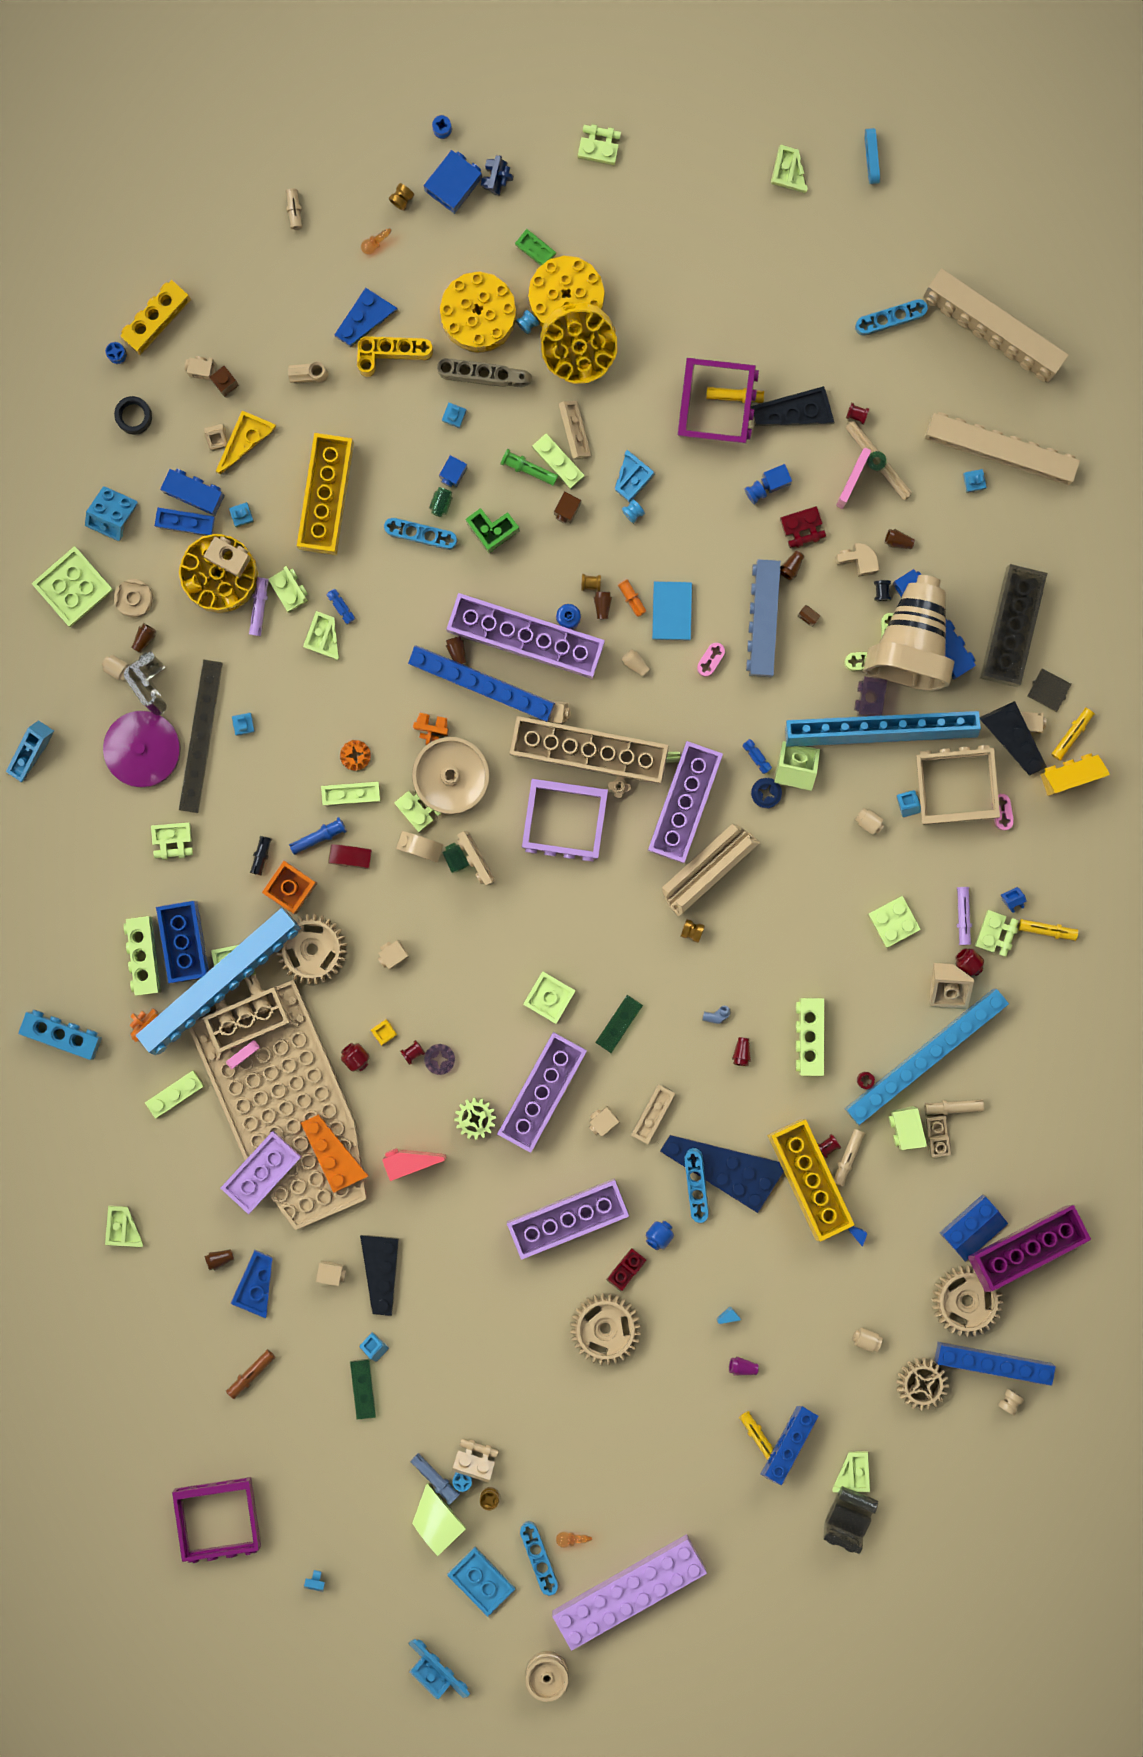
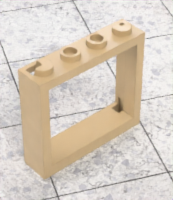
M989 745L978 746L977 750H970V747L958 748L959 751L951 752V749H940L939 753L932 754L931 750L920 751V755H916L922 825L1000 818L994 748H990ZM988 756L993 810L927 816L923 761Z

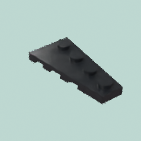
M824 386L751 406V409H754L753 419L755 426L835 423Z
M1015 701L980 717L983 724L1029 776L1047 768Z
M360 1235L372 1314L392 1316L399 1238Z

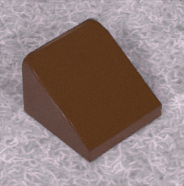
M805 605L799 612L798 617L813 627L820 618V614Z

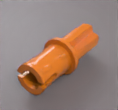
M627 579L618 584L626 598L625 602L629 603L637 617L643 615L646 609L638 598L639 594L635 593L629 580Z

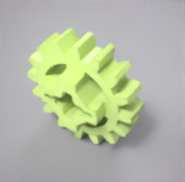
M473 1097L471 1103L466 1099L465 1106L463 1104L459 1105L462 1110H456L455 1112L459 1115V1117L454 1119V1121L459 1122L456 1128L463 1129L461 1135L465 1132L468 1133V1139L471 1135H474L475 1140H477L480 1134L484 1138V1132L491 1133L492 1131L489 1127H495V1123L492 1120L496 1119V1116L491 1115L494 1108L489 1109L490 1103L483 1104L482 1098L477 1102L476 1098ZM474 1106H480V1107H482L484 1110H483V1111L475 1110ZM467 1109L468 1117L463 1120V1113ZM472 1112L476 1116H480L478 1124L475 1121L471 1122ZM488 1117V1123L484 1128L482 1124L483 1119ZM469 1125L473 1126L477 1131H471L466 1127Z

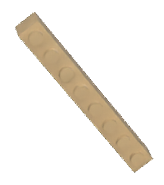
M942 412L932 415L924 438L1066 485L1073 483L1080 460L1075 459L1074 455H1062L1053 448L1044 449L1034 442L1025 443L1019 437H1007L997 430H992L991 432L985 430V427L982 425L974 424L973 426L967 424V421L964 419H951Z

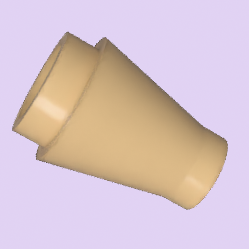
M632 648L621 659L625 666L637 672L641 677L650 669L637 650L634 651Z

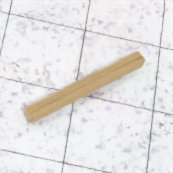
M854 421L846 426L847 431L862 449L867 448L871 450L868 457L902 499L905 500L911 496L912 492L859 426Z

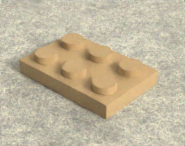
M463 831L457 835L459 837L457 842L460 848L468 853L469 856L466 858L470 866L475 867L478 871L476 877L479 882L485 884V886L496 882L469 832Z

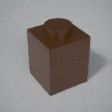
M225 366L210 376L211 381L224 397L239 386L236 379Z
M564 491L554 510L556 519L564 524L566 522L571 523L581 505V499Z

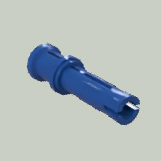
M338 817L336 821L328 825L323 824L321 829L290 843L289 846L292 853L296 855L326 839L332 840V837L342 832L346 833L347 830L341 818Z

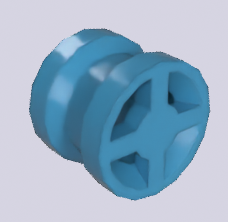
M528 310L523 312L521 318L515 320L517 325L528 335L534 326L537 327L539 325L538 320Z
M634 499L630 501V505L624 506L621 509L633 524L639 516L645 514L642 507Z
M456 1472L452 1482L454 1488L461 1492L467 1491L471 1487L472 1477Z

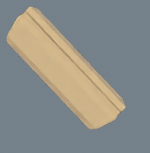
M731 824L662 887L663 895L669 907L680 916L760 842L751 833L735 824Z

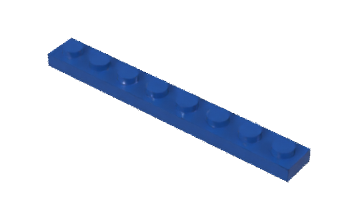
M417 645L414 646L408 662L412 666L546 722L549 721L555 705L552 701Z

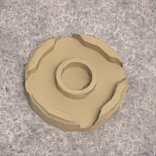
M137 579L124 581L116 588L114 593V603L117 609L128 617L144 615L150 609L153 602L150 588L143 581Z

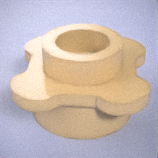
M617 776L616 780L608 783V788L613 790L615 797L621 798L624 792L630 791L631 785L625 782L624 777Z

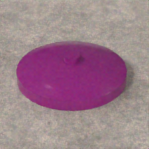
M134 711L118 718L108 729L103 743L104 760L110 772L121 782L134 787H151L166 780L174 772L181 752L180 740L174 727L162 716L149 711Z

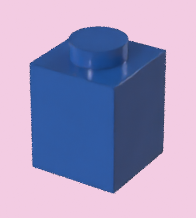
M450 455L439 474L440 479H442L441 483L450 488L452 485L457 488L468 468L467 464Z
M785 464L764 472L761 479L764 489H768L769 493L787 487L792 483Z

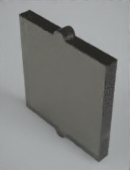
M1042 668L1036 680L1032 682L1033 686L1027 697L1057 712L1062 701L1066 699L1071 683Z

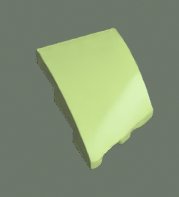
M427 1483L412 1524L438 1556L466 1530V1526L453 1514L451 1508L440 1498V1495L435 1492L434 1488Z

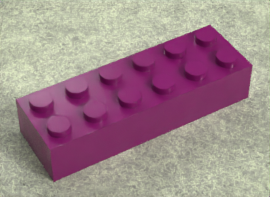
M1067 1205L969 1255L968 1259L984 1291L992 1292L1090 1241L1091 1238L1075 1206Z

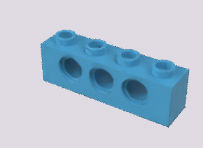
M37 1010L25 1013L18 1034L89 1060L95 1058L102 1037L97 1036V1032L89 1029L86 1032L79 1029L80 1026L73 1023L63 1024L61 1023L62 1019L51 1016L50 1019L43 1016V1012ZM41 1022L47 1025V1030L44 1033L39 1030ZM59 1029H63L65 1032L63 1039L57 1037ZM77 1035H80L83 1038V1043L81 1046H78L75 1043V1037Z

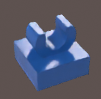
M1018 887L1001 894L1002 901L1012 913L1015 912L1014 907L1019 905L1023 909L1024 902H1027L1025 895Z

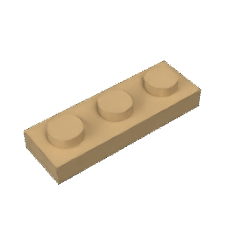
M563 401L559 403L573 459L590 457L591 453L577 401Z
M658 1084L631 1136L649 1144L675 1093Z

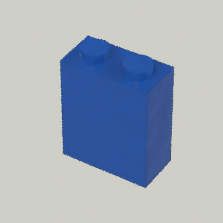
M451 150L423 185L424 191L455 214L482 180L481 169L474 163H468L466 157L460 152L455 153Z

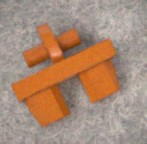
M419 713L413 728L428 732L427 734L420 733L419 738L425 739L426 745H428L431 741L439 739V736H434L432 733L448 736L447 718L437 716L436 725L432 726L428 725L430 715Z
M154 1008L147 1015L144 1011L139 1015L132 1013L131 1018L134 1021L130 1026L134 1030L130 1035L135 1042L139 1041L135 1035L158 1016V1012Z

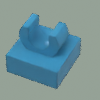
M448 402L442 422L460 428L467 410Z
M983 469L963 473L966 492L987 488Z
M247 502L229 508L235 527L254 522Z
M251 713L232 716L236 736L255 732Z
M314 1570L312 1579H305L304 1588L324 1592L325 1582L320 1581L321 1571Z

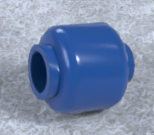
M564 604L558 609L556 620L559 626L572 630L579 625L581 614L575 605Z
M666 1221L662 1223L654 1222L645 1235L647 1244L655 1250L665 1249L674 1238V1233L671 1230L673 1227Z

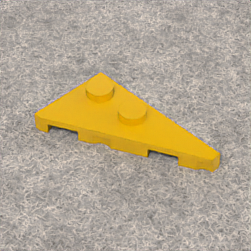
M242 410L217 466L216 473L222 474L275 430L276 424Z

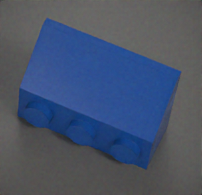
M981 1195L939 1233L966 1262L969 1255L981 1249L1008 1223L988 1198Z

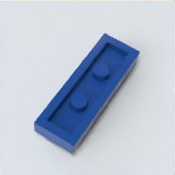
M158 507L154 526L156 528L207 536L213 534L215 517Z

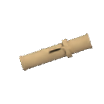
M983 1099L953 1102L942 1100V1102L925 1103L924 1108L926 1115L943 1114L945 1116L948 1113L983 1112L984 1102Z
M854 1129L842 1160L837 1164L839 1167L834 1177L836 1184L844 1186L849 1171H852V1163L866 1133Z

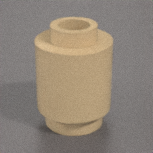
M114 655L107 656L102 663L103 671L117 680L125 681L132 670L128 663Z
M863 808L855 818L858 825L872 835L874 833L878 834L884 827L882 823L884 819L870 809L866 810Z
M861 1327L859 1330H855L852 1341H855L854 1345L870 1352H878L883 1338L879 1334Z

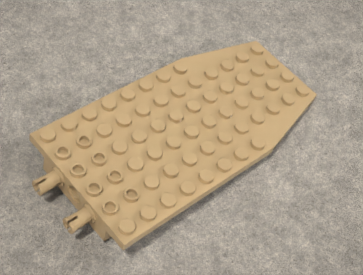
M253 975L251 978L245 979L252 994L250 998L231 1006L226 1005L224 999L219 1003H215V1013L196 1021L195 1025L189 1028L244 1160L256 1150L272 1131L276 1132L302 1156L268 1193L292 1227L297 1230L367 1199L364 1179L333 1193L301 1125V1122L319 1114L362 1167L355 1121L295 980L264 991L261 989L256 977L257 975ZM255 1040L260 1048L231 1070L226 1061Z

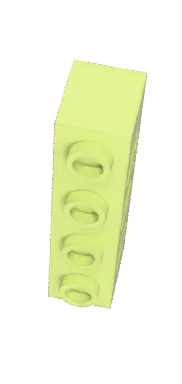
M152 916L126 919V923H124V933L128 935L126 951L127 954H130L131 959L128 962V969L133 976V980L130 981L131 991L135 993V996L160 993L161 988ZM139 931L144 936L140 943L135 940V934ZM139 951H144L146 954V958L142 962L137 958ZM142 970L148 972V978L145 981L141 980L139 976Z
M799 998V1002H796V1013L799 1014V1021H796V1033H799V1040H796V1052H799V1060H796V1071H799L801 1076H824V998ZM808 1012H812L815 1016L814 1021L811 1023L805 1021V1015ZM808 1031H812L815 1035L812 1042L805 1040V1034ZM809 1050L813 1051L815 1055L812 1061H806L804 1057L805 1053Z

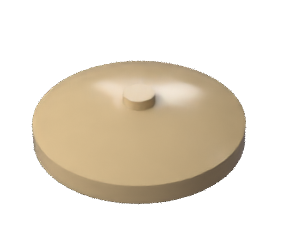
M444 737L432 741L420 751L413 765L412 782L419 799L430 809L444 814H457L469 810L481 800L488 786L489 769L485 757L475 745L461 738Z

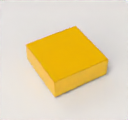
M387 1019L371 1029V1032L381 1046L397 1035Z

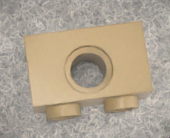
M222 536L220 539L214 537L203 557L240 578L251 559L247 554L248 551L241 546L233 547L230 545L231 541ZM227 551L233 552V557L230 560L224 559V554Z

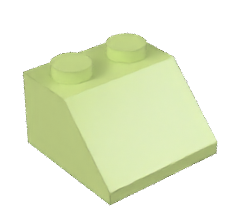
M783 741L774 782L812 791L817 775L820 749L807 746L786 747V742Z
M910 1106L890 1111L891 1128L894 1127L896 1135H893L895 1146H899L901 1150L927 1146L918 1108Z

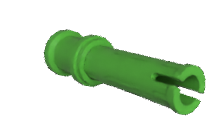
M509 449L506 450L500 463L501 465L505 464L514 468L516 472H525L554 486L558 477L557 474L526 461L524 456L520 457L511 453Z

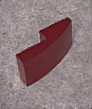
M331 844L328 863L369 869L372 850Z
M631 1248L606 1280L620 1292L623 1291L646 1262V1259Z

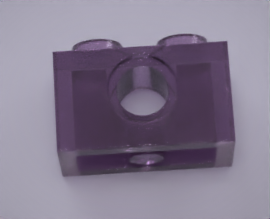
M866 676L862 678V681L859 680L857 692H860L859 700L856 699L854 711H857V716H882L887 680ZM866 693H872L875 696L874 702L866 701Z

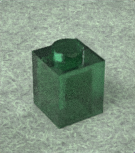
M452 843L445 847L446 850L443 851V855L452 874L470 866L464 851L459 845Z

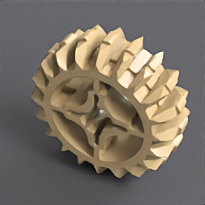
M922 1357L921 1363H919L918 1358H914V1365L911 1361H908L907 1363L910 1366L908 1369L905 1366L901 1367L905 1371L904 1374L898 1372V1376L902 1379L896 1380V1383L902 1386H899L897 1391L903 1392L900 1394V1398L905 1399L904 1403L906 1405L911 1403V1407L915 1409L918 1404V1408L921 1411L925 1405L927 1410H930L931 1403L935 1407L938 1406L935 1402L937 1399L943 1402L941 1394L947 1395L943 1388H949V1385L943 1382L947 1381L948 1377L942 1376L945 1370H938L940 1365L936 1363L933 1366V1359H930L927 1363L926 1358ZM928 1369L934 1373L922 1376L918 1370ZM913 1373L915 1381L910 1385L911 1388L908 1389V1379ZM918 1376L921 1380L925 1382L924 1384L927 1391L920 1386ZM937 1379V1388L932 1394L930 1387L935 1382L934 1380ZM923 1392L927 1398L919 1399L911 1394Z

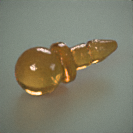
M389 228L383 230L375 237L370 236V239H365L361 243L362 252L368 255L374 253L376 248L380 247L379 243L384 238H387L392 230Z
M560 1532L556 1537L557 1545L562 1548L592 1540L590 1536L574 1535L573 1532L569 1534L567 1532Z

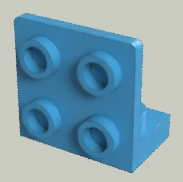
M104 486L86 511L85 526L120 541L123 537L124 524L137 506V501Z

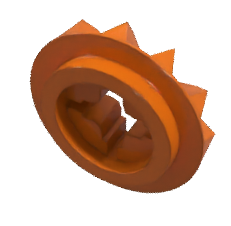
M351 740L345 743L340 752L342 764L353 771L365 768L371 758L370 749L364 742L359 740ZM353 747L357 753H363L361 756H358L357 763L354 761V758L347 757L353 754Z

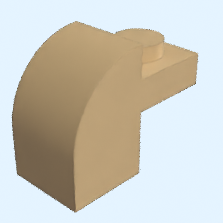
M855 543L853 546L854 552H851V549L842 550L835 557L837 565L856 562L858 576L875 574L879 571L875 552L865 544Z
M402 831L396 849L438 863L444 844Z

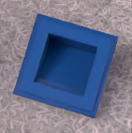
M855 1226L848 1228L850 1233L863 1247L867 1232Z

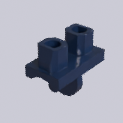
M496 155L495 159L486 160L485 169L491 172V176H484L481 180V186L484 189L500 196L502 186L505 187L507 181H513L514 176L509 173L510 167L507 166L508 163L502 159V156Z

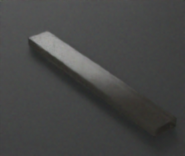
M203 659L179 804L180 811L199 813L223 667L222 662Z

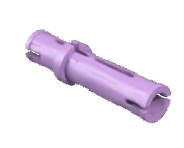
M256 577L255 594L252 596L254 601L249 630L250 635L261 636L266 600H268L266 595L269 579Z
M957 887L959 945H971L970 928L972 923H970L969 887Z

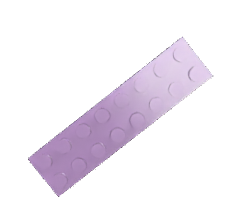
M460 593L457 595L446 629L448 633L590 679L594 677L605 640Z
M686 1534L552 1610V1617L572 1651L707 1574L706 1568Z

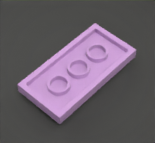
M272 1131L220 1189L247 1214H250L302 1156L276 1132Z

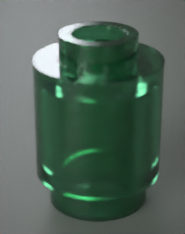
M875 451L868 456L867 463L872 470L882 471L886 468L888 460L885 454ZM876 457H879L881 460L878 465L873 462Z
M438 487L429 506V509L432 510L431 514L438 517L447 515L453 499L451 491Z

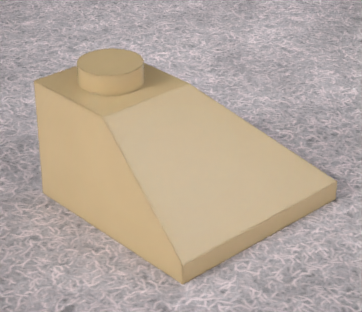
M934 963L931 975L930 1006L968 1008L974 979L954 964Z

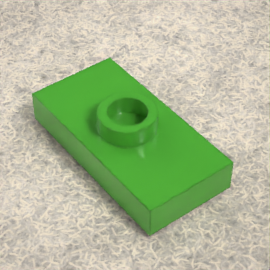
M528 229L515 242V246L540 266L549 259H553L556 255L552 248Z

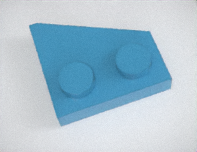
M626 450L615 491L630 503L652 479L655 473L630 451Z

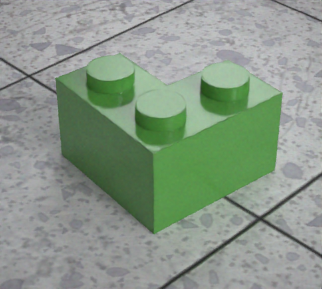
M481 508L465 519L467 525L488 553L519 532L518 525L508 512L493 523Z

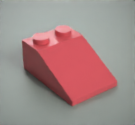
M395 1148L386 1152L382 1161L389 1180L393 1181L445 1161L447 1157L446 1154L412 1150L398 1151Z

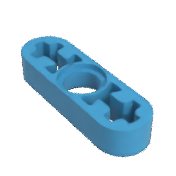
M875 128L865 129L869 184L880 183L876 130Z

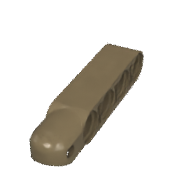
M449 358L441 359L437 365L440 377L445 380L499 387H524L529 385L532 379L528 371L508 368L503 365ZM445 365L451 367L448 373L442 372L441 369ZM462 368L470 369L468 375H462L460 371ZM482 370H487L489 375L483 378L479 376V373ZM500 373L508 374V378L505 380L498 378Z

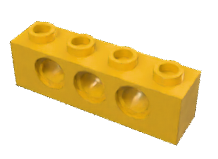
M171 279L169 283L166 282L162 285L160 293L156 297L150 298L147 303L148 306L135 315V320L122 329L120 337L134 351L141 355L191 301V298ZM164 300H172L170 305L163 306ZM159 313V316L156 320H150L151 314ZM140 327H146V331L143 334H137V330Z

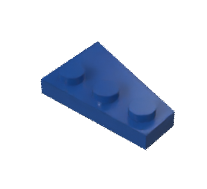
M365 287L334 336L351 347L398 309Z
M254 1249L231 1300L232 1305L266 1318L272 1267L271 1256Z

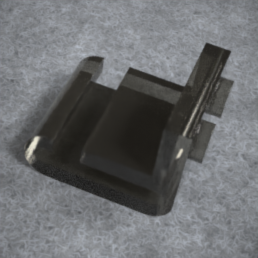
M150 651L149 653L142 654L139 660L125 669L124 678L140 702L154 715H161L165 712L167 704L160 697L161 694L150 678L165 669V666ZM139 681H141L144 687L151 693L150 696L152 697V700L149 699V697L139 684Z
M841 1486L825 1519L824 1540L831 1545L843 1547L848 1552L860 1554L863 1549V1537L871 1523L870 1517L872 1513L875 1514L877 1510L878 1500Z

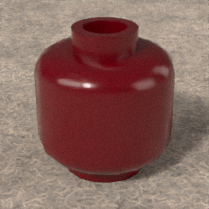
M965 948L957 954L955 964L959 969L970 977L981 974L984 959L974 949Z
M350 1043L341 1051V1061L350 1071H363L368 1066L369 1053L359 1043Z

